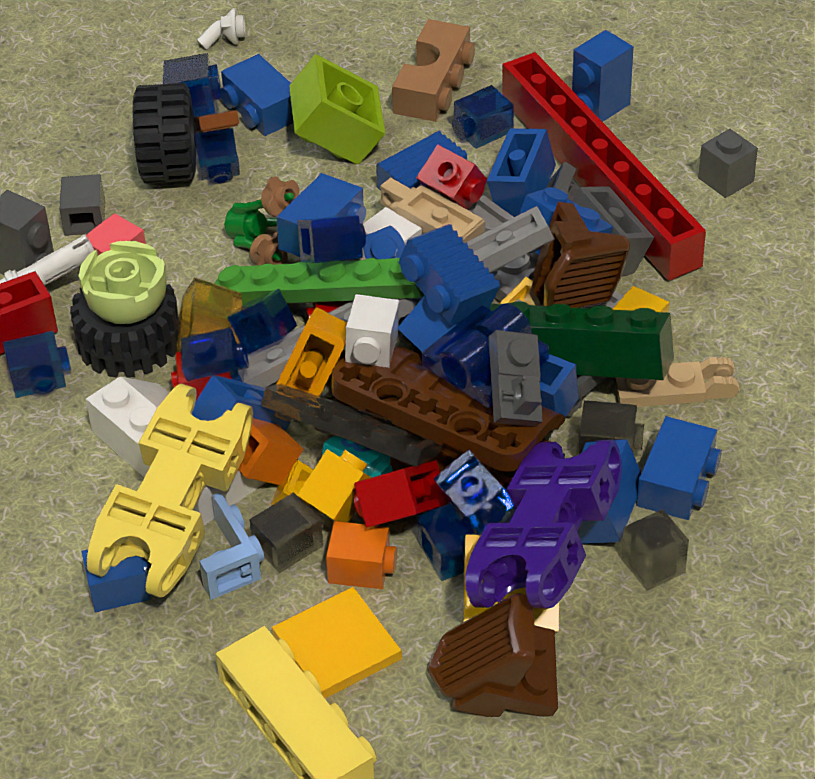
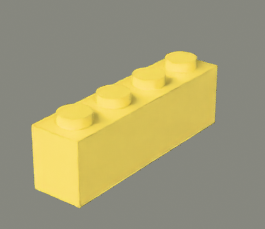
M263 626L216 653L220 681L298 779H374L373 764L377 759L372 746L363 736L357 738L349 729L344 712L336 703L329 704L325 700L314 675L308 670L302 672L295 663L293 652L285 640L282 638L276 640L270 631Z

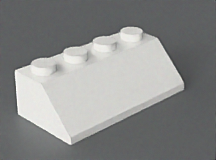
M120 376L86 398L91 429L96 436L145 477L150 466L143 463L138 442L157 407L169 392L157 383ZM238 470L227 492L206 485L193 510L201 513L203 524L206 525L215 518L212 495L221 492L228 505L231 506L266 482L248 479Z

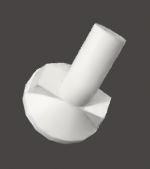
M232 8L226 16H222L221 20L214 22L196 41L207 50L224 35L234 45H238L239 37H245L246 35L245 16L238 15L237 8Z

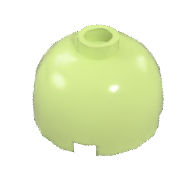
M117 241L110 243L111 250L105 251L98 255L97 249L91 252L81 264L79 280L87 304L93 312L103 320L115 324L135 323L155 313L165 297L167 274L163 258L157 257L156 250L153 247L137 241Z

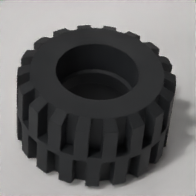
M185 83L138 85L133 95L132 112L136 163L144 184L192 181L196 172V140L192 99Z
M170 284L166 285L165 297L155 313L142 321L131 324H115L103 320L89 308L81 287L80 293L74 295L70 313L79 355L82 356V361L87 366L92 364L93 371L101 374L104 369H107L108 376L115 378L118 377L119 372H125L126 378L135 377V371L142 370L144 375L153 372L152 365L157 364L161 368L168 363L167 355L174 357L175 353H177V345L181 343V328L176 296Z

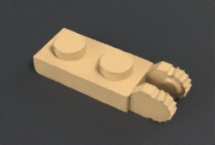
M721 356L720 358L708 357L701 363L699 361L672 363L664 380L614 377L619 408L705 402L706 399L735 397L740 389L738 380L731 376L734 375L733 372L735 371L733 361H731V358H727V356Z

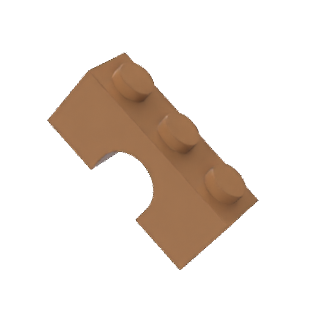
M428 19L416 41L417 66L404 64L392 85L393 114L436 122L442 110H449L452 101V90L454 87L459 88L461 86L465 64L471 65L473 62L475 43L470 42L469 26Z

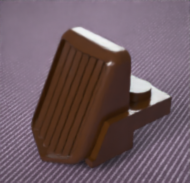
M557 202L549 225L554 240L544 244L541 248L533 272L535 277L529 294L535 306L567 304L572 308H584L609 302L624 271L630 250L628 239L623 235L589 231L573 203Z
M517 593L511 595L448 630L442 636L427 670L442 695L453 699V710L485 717H500L505 709L539 717H551L558 709L555 630L534 625V610L526 594Z

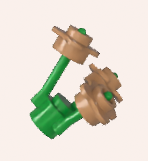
M277 176L271 177L267 181V186L264 188L260 200L248 203L235 202L226 214L224 225L227 235L234 239L235 247L250 249V259L256 265L267 263L272 265L284 264L288 260L287 252L279 249L278 231L273 236L265 234L267 227H277V218H266L258 209L264 208L270 216L277 217L299 195V186L294 180L284 182L280 181Z

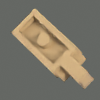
M389 178L380 186V204L421 227L423 233L452 224L453 230H457L458 236L462 237L463 242L466 243L481 235L485 230L483 218L422 184L417 188L412 187L410 189L398 181Z

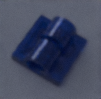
M503 303L494 311L482 305L422 352V365L487 408H490L493 405L489 336L496 330L532 334L531 325L522 311L512 304ZM538 340L539 363L541 366L549 359V346Z

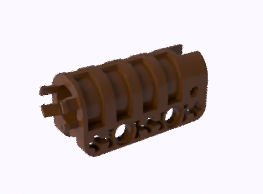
M404 347L394 348L389 368L345 362V350H343L332 370V394L334 396L328 397V402L333 405L335 404L337 413L331 420V437L347 426H351L386 444L395 445L398 449L392 451L390 461L393 469L392 472L437 460L447 499L455 502L454 479L461 477L469 478L475 482L472 484L473 486L495 494L507 502V521L511 520L515 513V508L507 488L521 462L539 442H550L543 438L551 430H558L565 422L564 415L542 406L543 422L536 427L494 423L491 384L480 379H472L469 382L462 380L456 369L439 362L429 366L423 363L422 357L418 353Z

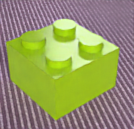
M315 54L289 85L294 131L305 142L315 143L329 150L340 159L345 158L355 164H360L385 135L378 86Z

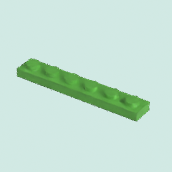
M368 258L352 261L333 260L330 262H297L294 264L275 265L267 263L255 266L232 265L225 267L219 273L218 279L207 293L212 303L220 306L353 301L356 294L387 299L422 298L424 295L415 282H410L404 277L401 266L398 263L400 258Z

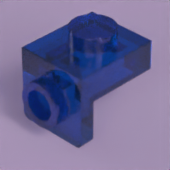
M233 128L194 133L201 181L210 179L211 183L222 184L231 181L233 176L240 175L239 158Z
M231 327L181 338L182 370L187 381L230 372L232 380L244 382L243 369L249 368L248 353L244 343L237 344Z

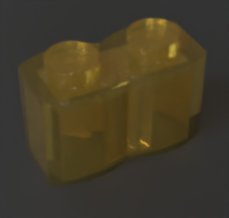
M194 277L183 294L179 314L181 326L178 334L177 352L226 341L233 361L240 359L245 346V338L240 337L241 327L247 312L246 307L242 306L241 292Z

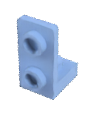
M221 492L212 495L216 523L231 548L217 551L199 561L203 588L210 600L260 580L259 562L264 561V553L255 535L248 537L244 530L245 523L240 510L235 504L229 506Z

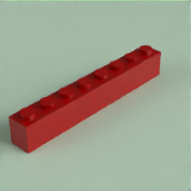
M536 52L503 63L502 100L529 129H547L554 157L561 164L565 161L576 168L573 177L582 187L609 186L654 236L645 256L669 281L703 267L706 230Z

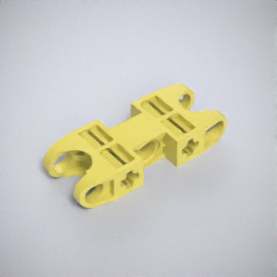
M179 384L166 396L157 407L138 442L143 463L150 466L139 489L135 491L116 484L96 520L87 553V570L89 573L102 577L107 574L111 566L115 567L126 558L134 556L144 557L152 564L146 579V592L157 597H164L173 589L187 571L206 534L201 513L193 510L202 491L207 485L227 492L245 457L253 423L252 406L237 403L232 411L226 410L219 418L204 421L192 415L197 397L194 387Z

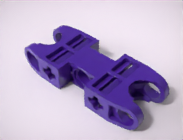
M599 440L595 445H590L581 454L565 459L562 448L556 441L539 442L533 447L521 462L507 488L515 508V513L510 522L488 523L471 553L466 569L465 585L472 606L476 608L492 607L495 602H500L508 593L519 588H526L528 601L534 608H552L559 603L571 587L586 557L585 550L577 533L582 521H604L619 491L622 477V460L619 447L614 440Z

